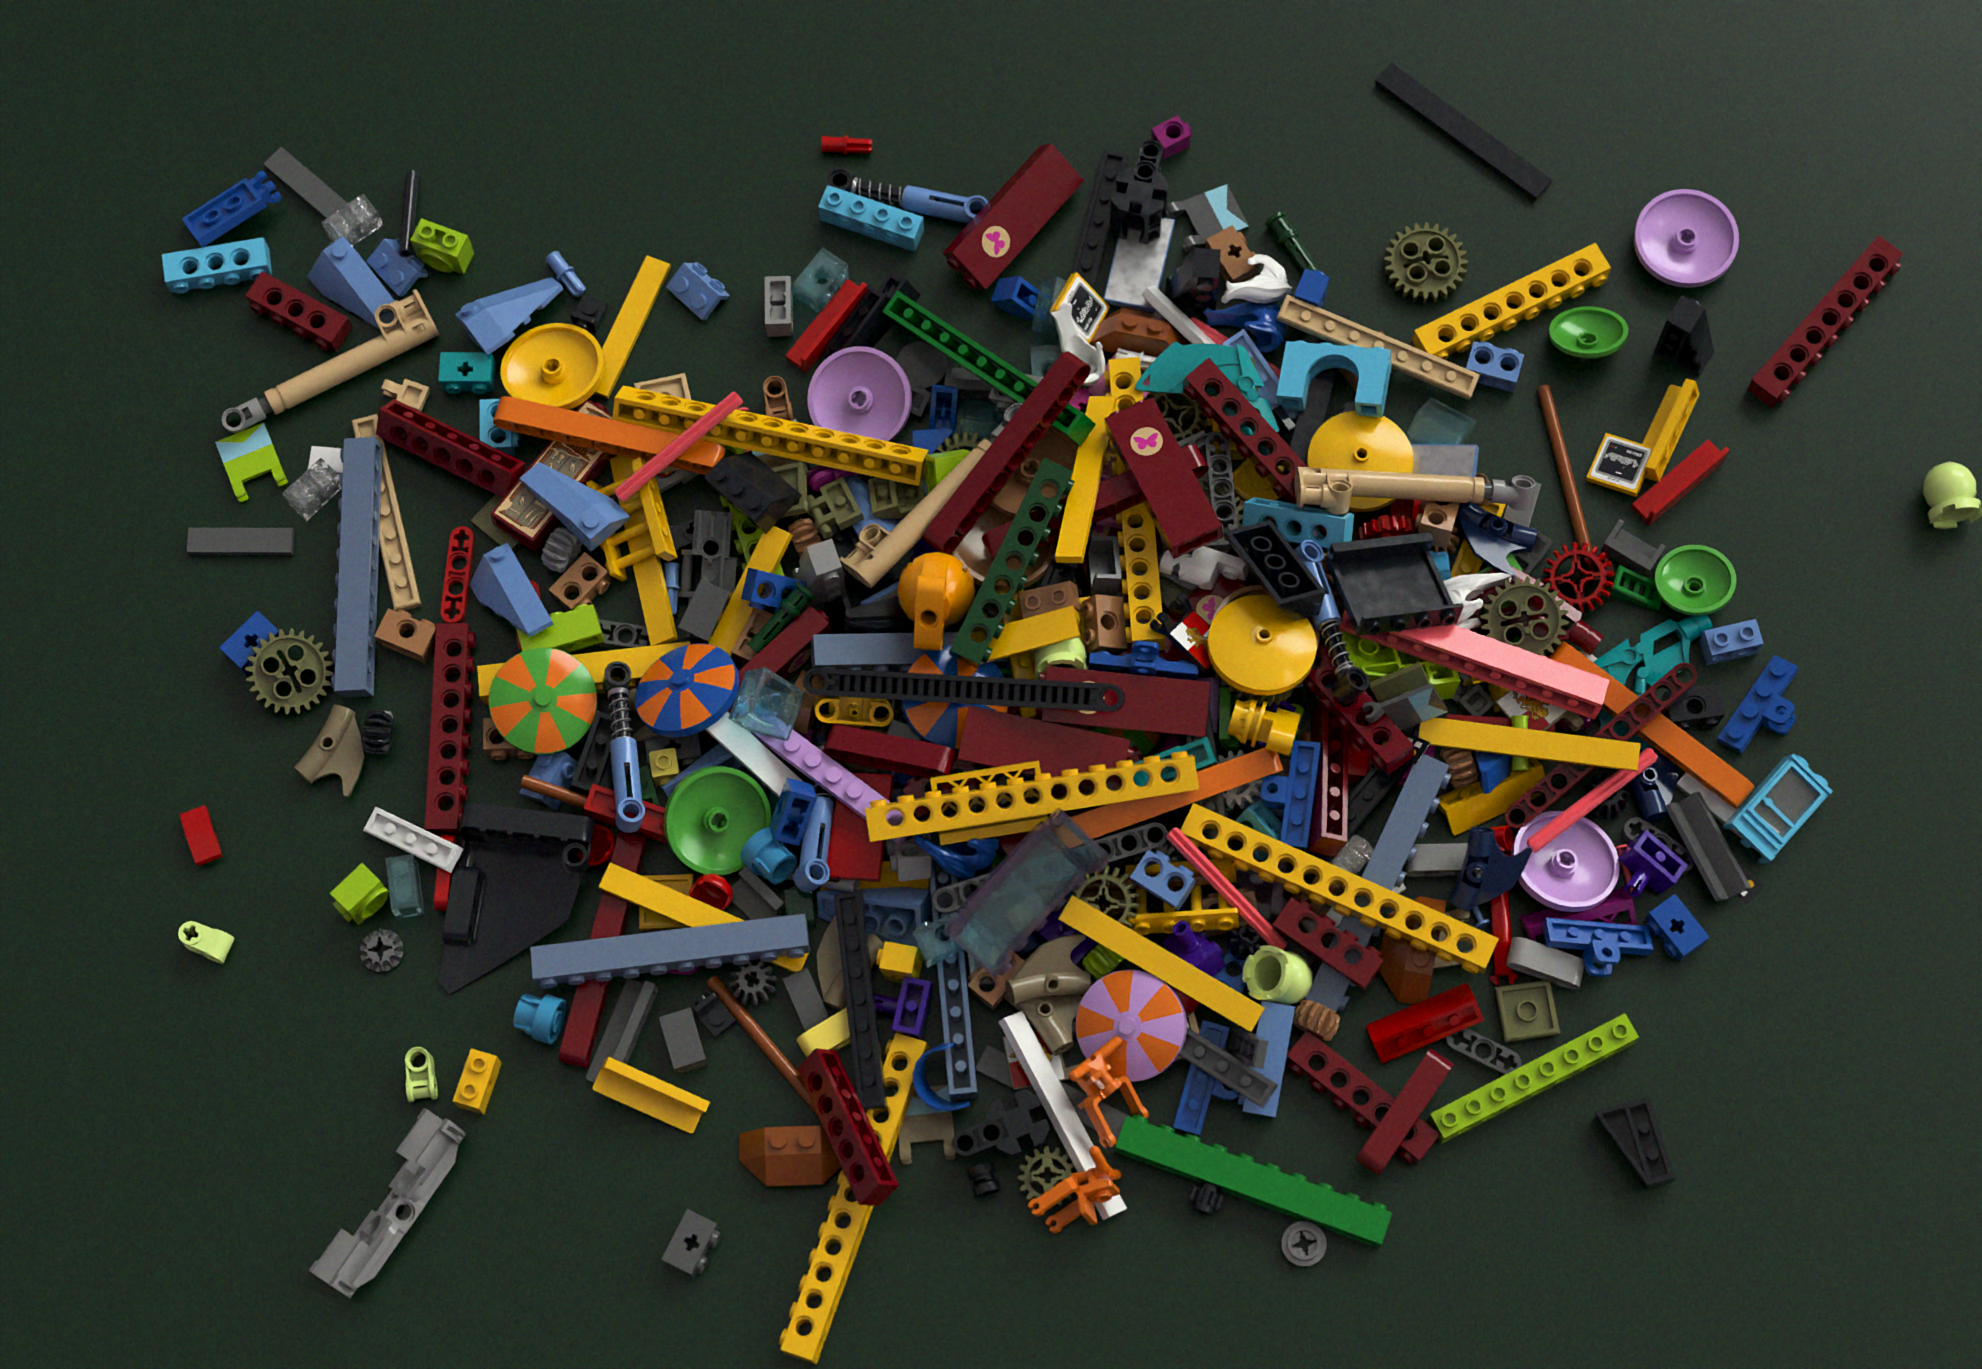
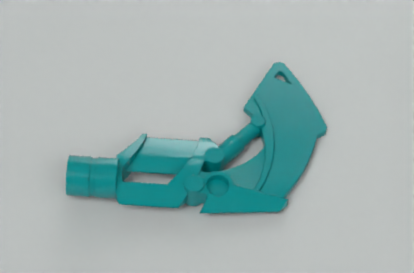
M1173 342L1153 361L1135 384L1137 391L1181 394L1184 388L1182 384L1185 377L1206 359L1210 358L1276 432L1279 431L1268 400L1258 397L1259 394L1255 387L1265 386L1245 347L1238 344L1234 348L1219 344L1181 345L1178 342ZM1150 375L1149 386L1143 385V382ZM1213 388L1205 389L1206 393L1214 396L1218 395L1216 390ZM1222 408V411L1226 416L1235 415V412L1232 408ZM1244 426L1240 428L1243 435H1253L1249 427ZM1258 447L1260 454L1264 456L1270 455V450L1267 447Z
M1690 615L1677 623L1668 619L1640 634V643H1637L1636 646L1630 647L1629 639L1627 638L1593 663L1625 686L1629 673L1641 662L1643 667H1640L1635 673L1633 693L1639 697L1646 691V685L1651 687L1676 665L1689 663L1690 642L1701 637L1705 630L1713 629V625L1708 615ZM1676 632L1680 641L1653 655L1654 642ZM1602 708L1597 715L1601 725L1599 730L1614 719ZM1618 723L1614 727V732L1618 736H1625L1628 734L1629 729L1622 723ZM1637 735L1630 740V742L1641 743L1640 749L1643 751L1647 748H1651L1654 751L1651 745Z

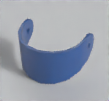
M954 1042L942 1043L923 1053L916 1061L913 1070V1085L918 1097L928 1107L938 1111H952L970 1105V1101L951 1102L939 1097L930 1088L926 1079L925 1065L929 1055L932 1052L954 1046Z

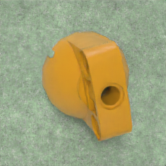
M942 552L925 553L915 558L913 563H908L901 572L897 587L898 599L908 618L915 622L914 649L941 651L945 628L961 621L972 606L976 592L974 578L968 568L962 571L963 563L953 555Z

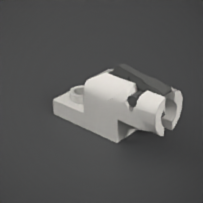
M1204 546L1194 550L1192 556L1187 553L1175 559L1167 550L1159 565L1160 576L1163 579L1189 592L1197 587L1212 590L1220 573L1228 579L1236 580L1238 578L1244 581L1249 573L1248 567L1241 558Z

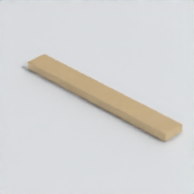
M1286 295L1276 318L1277 321L1335 345H1356L1365 348L1382 347L1390 349L1392 358L1391 368L1467 400H1470L1480 374L1290 295Z
M375 414L352 420L355 438L375 437L383 445L379 544L394 610L396 612L398 609L405 611L422 605L384 439L376 435L378 415Z

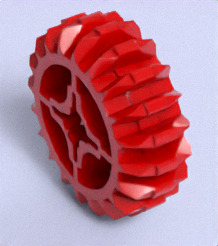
M1573 542L1572 551H1569L1568 547L1564 544L1562 545L1563 555L1560 556L1558 551L1554 550L1553 555L1557 560L1555 562L1549 558L1546 560V563L1552 566V568H1543L1542 572L1550 575V578L1542 579V583L1545 585L1550 583L1549 593L1558 590V597L1574 608L1578 606V610L1584 614V605H1588L1590 611H1594L1595 608L1592 602L1596 600L1600 606L1604 604L1602 599L1599 598L1601 594L1605 597H1610L1611 594L1604 589L1605 586L1609 588L1614 587V583L1607 581V578L1614 577L1615 573L1613 571L1606 572L1605 569L1610 568L1612 563L1607 561L1602 564V561L1607 556L1604 552L1595 556L1598 552L1597 546L1592 547L1591 551L1588 552V543L1584 542L1582 549L1578 550L1577 542ZM1580 557L1592 560L1600 571L1583 570ZM1572 558L1571 570L1566 574L1557 576L1561 565ZM1577 565L1581 575H1586L1585 579H1581V584H1579L1580 591L1576 582H1571L1570 580L1571 577L1576 576ZM1600 580L1594 593L1584 598L1585 586L1590 582ZM1557 584L1573 586L1576 599L1564 596L1559 591Z

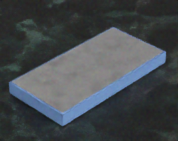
M1162 219L1160 238L1149 244L1140 243L1141 232L1129 229L1126 240L1118 238L1103 298L1107 304L1154 313L1155 308L1141 294L1147 287L1156 286L1158 289L1160 288L1175 219Z
M1410 444L1413 452L1412 473L1476 477L1479 453L1477 445Z

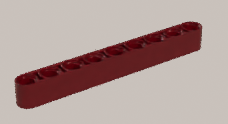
M1069 351L1059 356L927 527L924 533L925 542L939 552L951 554L958 547L1086 381L1091 370L1089 364Z
M1192 444L1181 448L1196 478L1203 477L1209 471V467L1197 445ZM1124 472L1099 484L1091 525L1143 503L1128 472ZM1067 497L1059 501L1063 507L1057 519L1051 517L1047 526L1051 528L1045 544L1059 539ZM1035 510L1029 513L1030 518L1035 522H1040L1044 519L1041 511ZM1013 520L987 531L982 536L981 540L992 562ZM1022 534L1018 537L1019 543L1023 546H1029L1033 543L1032 538L1027 534ZM1039 542L1037 548L1040 547V546H1043V545H1045V544L1042 543V542Z
M1689 663L1676 665L1592 737L1626 742L1631 740L1693 687L1697 677L1694 666ZM1679 671H1688L1692 679L1687 683H1681L1676 678V674ZM1660 688H1666L1670 691L1671 697L1666 701H1662L1656 697L1655 692ZM1646 706L1650 710V715L1646 718H1638L1634 713L1636 707ZM1618 723L1626 724L1629 728L1628 734L1625 736L1615 734V725ZM1560 763L1506 810V824L1512 830L1519 831L1521 827L1526 826L1541 813L1546 812L1597 767L1587 766L1584 771L1579 772L1573 769L1572 763ZM1556 776H1562L1566 779L1567 784L1562 789H1555L1551 785V780ZM1540 793L1545 796L1546 802L1543 806L1536 807L1531 804L1530 799L1534 794ZM1514 811L1522 812L1525 815L1524 822L1518 825L1513 824L1509 819L1511 813Z
M620 831L610 863L640 875L648 837ZM603 891L590 940L623 936L632 903ZM591 979L577 985L560 1047L559 1062L583 1068L588 1067L611 980L598 982L596 979Z

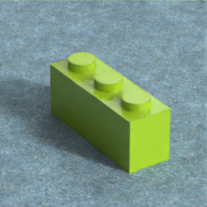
M582 604L576 606L572 611L550 614L549 616L554 625L531 637L517 629L522 651L534 648H552L569 653L605 642L599 618L593 604Z

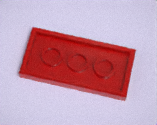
M852 773L891 802L894 785L893 775ZM838 799L835 802L828 851L829 879L880 882L886 840L870 842L867 821Z

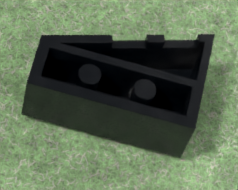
M1194 248L1183 260L1182 267H1177L1174 270V275L1172 277L1168 276L1166 279L1165 296L1178 308L1195 309L1198 312H1204L1209 307L1211 310L1216 311L1221 249Z
M1681 295L1666 320L1654 352L1699 377L1714 354L1706 310L1695 299L1686 298Z
M597 710L570 790L588 796L592 784H596L614 791L609 744L613 740L612 734L614 731L611 729L613 721L610 719V714Z
M1649 1096L1595 1111V1117L1647 1189L1675 1182V1175Z

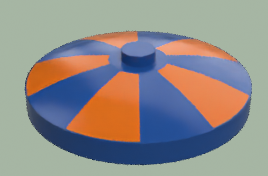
M690 644L676 648L656 660L642 676L635 694L637 713L651 731L662 736L684 737L703 731L717 722L733 704L739 689L738 669L731 657L717 646Z
M943 645L941 651L928 650L918 657L907 671V673L1004 678L993 661L980 664L976 668L949 655L952 645ZM900 700L906 722L922 741L947 746L955 752H959L969 704ZM971 705L1003 713L1008 711V706Z

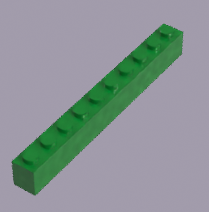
M899 291L895 293L882 311L896 324L1015 403L1023 404L1039 384ZM1068 403L1051 427L1081 446L1096 424L1083 412Z
M1133 1115L1132 1118L1126 1116L1114 1149V1152L1198 1183L1203 1181L1220 1187L1222 1192L1296 1219L1314 1223L1318 1227L1378 1249L1382 1245L1392 1212L1387 1211V1206L1372 1201L1371 1204L1360 1201V1197L1356 1194L1344 1192L1343 1195L1334 1192V1187L1326 1183L1318 1182L1315 1185L1307 1182V1177L1292 1172L1291 1175L1282 1173L1280 1172L1281 1168L1276 1165L1265 1163L1263 1166L1253 1162L1254 1158L1249 1155L1238 1153V1156L1227 1153L1228 1149L1214 1143L1211 1146L1200 1143V1138L1191 1134H1185V1137L1175 1134V1129L1169 1126L1159 1124L1156 1127L1148 1124L1149 1120L1139 1115Z

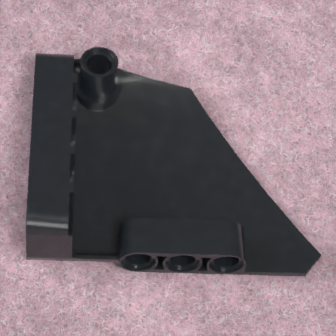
M465 803L463 805L459 828L463 838L461 847L463 851L459 858V864L455 866L443 928V941L445 945L438 979L439 984L450 995L514 958L568 922L583 874L590 865L589 854L595 824L594 819L579 815L477 803ZM576 853L583 855L580 862H570L572 855Z

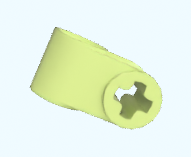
M194 921L182 924L178 932L179 939L186 949L221 964L224 963L235 940L233 936L226 932L212 929ZM195 933L198 934V937H197V938L192 937V938L189 940V938H188L189 935H193V936H194Z
M422 1047L411 1048L405 1056L408 1102H414L415 1099L431 1097L432 1100L437 1099L438 1087L433 1057ZM419 1055H425V1064L419 1068L414 1067V1059Z

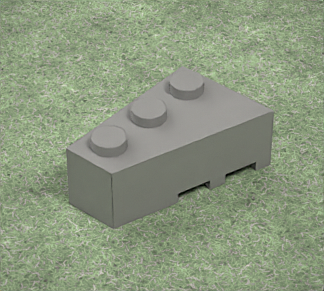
M829 539L806 547L799 560L800 567L795 568L793 571V579L805 581V588L815 596V599L809 600L802 609L825 601L833 602L841 595L847 594L842 565L833 540Z

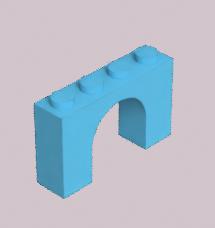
M1301 340L1295 342L1286 341L1276 394L1278 406L1281 404L1283 409L1305 411L1309 385L1312 379L1326 369L1343 368L1349 370L1358 378L1355 397L1356 414L1383 418L1392 367L1391 351L1382 347L1365 348L1356 345H1333L1327 342L1315 344Z

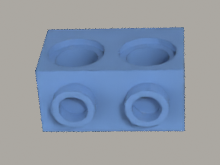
M1474 341L1466 369L1480 374L1477 383L1514 392L1524 354H1520L1517 350L1511 348L1501 349L1494 347L1489 342ZM1483 358L1487 361V363L1480 364L1476 361V359ZM1508 365L1513 370L1505 371L1501 368V366Z
M1756 619L1705 630L1699 639L1706 666L1758 654L1764 644Z
M1147 850L1130 876L1132 882H1135L1141 888L1179 911L1196 885L1195 879L1192 878L1194 873L1182 865L1176 868L1168 863L1170 858L1158 850L1155 853ZM1156 864L1160 866V873L1157 876L1149 877L1146 875V869L1150 865ZM1172 880H1182L1184 882L1183 888L1177 892L1171 891L1169 884Z

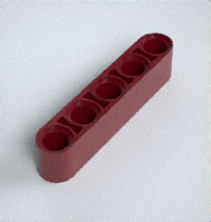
M833 725L823 748V752L838 761L927 779L950 775L956 758V752L947 746L844 725Z
M1430 1049L1355 1160L1379 1176L1454 1064Z

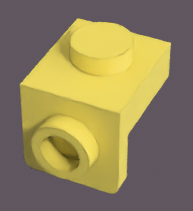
M669 748L649 752L653 781L656 786L662 788L663 785L681 773L676 749Z

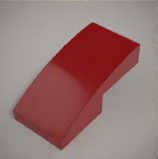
M205 805L179 814L197 866L223 857L218 837L214 832L210 814Z

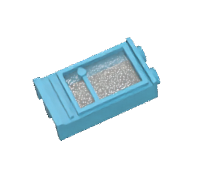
M1791 754L1784 757L1722 826L1725 830L1735 828L1743 836L1740 842L1744 847H1754L1762 854L1758 859L1761 864L1772 861L1775 855L1826 797L1833 792L1828 787V782L1821 775L1815 774L1810 770L1807 761L1799 755Z

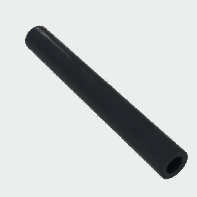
M408 170L406 172L399 255L405 258L412 255L413 245L411 238L414 234L419 173L416 170Z

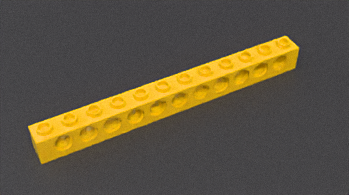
M1140 357L1108 360L1109 370L1104 371L1105 386H1111V392L1106 393V396H1115V411L1127 409L1136 402L1143 400V391L1135 389V384L1141 377ZM1122 386L1128 387L1127 389H1120ZM1110 440L1111 454H1116L1117 461H1112L1113 477L1127 472ZM1141 503L1116 514L1117 524H1122L1123 531H1118L1119 547H1124L1125 555H1119L1121 571H1126L1127 579H1122L1123 595H1128L1129 603H1124L1125 619H1130L1131 627H1126L1127 643H1133L1134 641L1155 642L1159 645L1160 651L1166 650L1165 636L1150 628V622L1156 619V616L1162 612L1155 524L1145 504ZM1134 524L1141 525L1139 528L1130 527ZM1134 548H1142V549H1143V550L1140 551V552H1135V551H1133ZM1138 571L1145 572L1142 576L1135 575ZM1140 595L1147 596L1144 600H1139L1136 597ZM1142 619L1150 620V622L1146 624L1139 623V621Z
M622 386L614 398L612 420L681 435L716 405ZM737 409L700 438L701 440L916 486L920 485L925 475V455L929 452L927 449Z
M1187 751L1171 753V758L1160 760V755L1144 757V762L1133 764L1132 760H1123L1116 762L1117 767L1105 768V764L1089 766V771L1078 773V768L1062 770V776L1051 777L1050 773L1034 775L1035 780L1023 781V777L1007 779V784L996 786L995 781L979 784L980 789L969 790L968 786L952 788V793L941 795V790L925 792L924 798L914 799V795H904L897 797L898 802L887 803L886 799L870 801V806L865 807L870 842L1199 790L1195 757L1187 755ZM1166 766H1171L1175 769V777L1170 781H1164L1161 778V771ZM1141 770L1146 771L1148 774L1147 782L1144 785H1136L1133 781L1134 774ZM1111 775H1117L1121 779L1120 786L1115 790L1106 787V780ZM1089 779L1093 782L1094 788L1089 794L1079 792L1078 786L1082 780ZM1056 784L1065 785V796L1054 798L1051 795L1052 787ZM1029 788H1035L1039 791V798L1033 803L1024 800V792ZM1006 792L1012 796V802L1009 806L1000 807L996 803V798L1000 793ZM974 797H980L985 802L984 808L977 812L969 808V801ZM947 801H952L957 805V811L952 816H947L941 811L942 805ZM918 806H926L930 810V815L925 820H918L914 816V810ZM898 810L901 812L903 819L899 824L893 825L887 821L886 816L890 811Z
M1195 803L1192 804L1180 830L1197 848L1201 847L1207 850V854L1217 860L1222 861L1225 858L1233 861L1232 865L1239 870L1248 872V869L1259 873L1258 877L1266 882L1273 883L1275 880L1284 884L1283 888L1294 894L1304 893L1309 896L1308 899L1318 905L1323 906L1324 903L1335 907L1334 911L1340 915L1349 917L1351 914L1360 918L1359 922L1367 927L1375 928V926L1386 930V935L1400 940L1401 937L1411 941L1410 945L1422 951L1429 949L1436 952V956L1443 961L1451 963L1454 960L1463 964L1462 968L1470 973L1477 974L1478 971L1484 973L1499 938ZM1206 829H1214L1217 831L1218 836L1215 839L1209 840L1203 836V832ZM1231 840H1239L1242 842L1243 847L1238 851H1233L1228 847V843ZM1257 851H1264L1268 855V859L1264 862H1258L1253 858V854ZM1282 862H1288L1294 869L1290 873H1282L1278 866ZM1308 873H1313L1318 877L1319 881L1316 884L1310 885L1304 881L1303 877ZM1335 884L1340 885L1344 889V893L1340 896H1334L1329 892V887ZM1358 896H1365L1370 904L1366 907H1359L1355 904L1354 899ZM1384 907H1390L1394 910L1395 916L1386 919L1381 916L1380 910ZM1410 918H1414L1419 921L1421 927L1417 930H1410L1405 922ZM1441 930L1445 933L1446 939L1441 942L1435 941L1431 936V932ZM1466 941L1471 945L1472 950L1469 953H1462L1458 950L1457 943Z
M896 1032L893 1040L889 1039L885 1048V1055L887 1057L883 1071L885 1088L897 1086L898 1092L893 1097H887V1108L866 1112L875 1135L880 1140L879 1143L888 1162H890L898 1140V1134L915 1092L913 1085L915 1063L923 1053L930 1050L927 1042ZM905 1060L908 1062L904 1070H894L895 1064L898 1061ZM880 1112L889 1113V1117L884 1123L876 1122V1116ZM843 1169L837 1181V1185H840L837 1195L831 1197L828 1205V1211L830 1212L828 1220L823 1222L819 1229L818 1238H821L817 1249L813 1248L809 1257L808 1264L811 1267L808 1275H803L800 1281L799 1291H801L799 1300L791 1306L789 1312L791 1322L788 1329L783 1330L779 1340V1345H782L780 1350L784 1354L817 1365L873 1209V1205H859L858 1201H847L848 1194L853 1190ZM842 1217H851V1223L848 1227L838 1228V1221ZM840 1243V1252L836 1255H829L828 1249L830 1245ZM825 1269L831 1270V1278L826 1282H820L818 1279L820 1272ZM814 1296L822 1297V1303L818 1308H809L811 1298ZM811 1323L812 1331L810 1334L801 1336L799 1334L801 1325Z

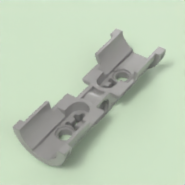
M425 1108L418 1115L417 1122L396 1150L397 1153L407 1160L389 1184L392 1190L377 1212L371 1210L353 1236L341 1228L320 1259L316 1260L309 1269L311 1273L350 1299L358 1287L376 1276L402 1237L407 1233L454 1165L458 1145L466 1135L463 1130L450 1120L445 1118L443 1121ZM403 1204L404 1210L402 1214L396 1216L397 1207Z

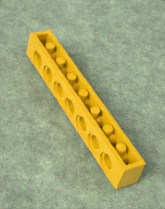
M1593 243L1414 330L1412 342L1417 349L1446 360L1449 355L1457 351L1462 353L1468 350L1474 341H1487L1494 336V333L1502 329L1508 331L1516 326L1517 322L1525 318L1530 320L1536 317L1543 309H1553L1560 305L1562 300L1570 296L1571 298H1576L1585 289L1604 284L1607 281L1611 267L1597 244ZM1575 271H1582L1586 276H1579ZM1552 282H1560L1563 287H1556ZM1530 293H1538L1541 297L1534 298ZM1507 304H1515L1518 306V308L1511 309L1507 306ZM1490 314L1493 315L1496 319L1488 320L1485 318L1484 315ZM1468 325L1472 327L1473 330L1465 331L1462 328V326ZM1445 336L1448 337L1451 341L1443 342L1439 339V337Z

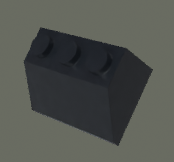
M750 451L722 458L704 477L720 496L765 534L802 497L796 489Z

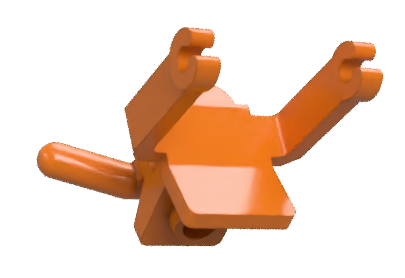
M1114 1036L1094 1052L1090 1058L1084 1060L1069 1073V1079L1076 1081L1088 1095L1077 1106L1080 1110L1085 1108L1099 1135V1141L1104 1148L1108 1146L1113 1147L1117 1141L1105 1121L1098 1103L1118 1087L1131 1110L1132 1116L1149 1117L1147 1109L1142 1105L1129 1078L1125 1076L1112 1078L1107 1072L1111 1066L1106 1064L1104 1059L1121 1046L1122 1038L1119 1036Z
M1092 1146L1089 1149V1154L1096 1165L1095 1167L1081 1173L1070 1174L1069 1178L1064 1179L1040 1197L1034 1198L1029 1202L1028 1207L1038 1217L1072 1192L1077 1194L1078 1199L1055 1215L1047 1218L1045 1223L1050 1227L1049 1230L1053 1234L1059 1233L1065 1225L1080 1215L1091 1225L1097 1224L1093 1202H1107L1113 1196L1120 1194L1119 1188L1111 1180L1120 1179L1121 1171L1110 1167L1099 1147Z

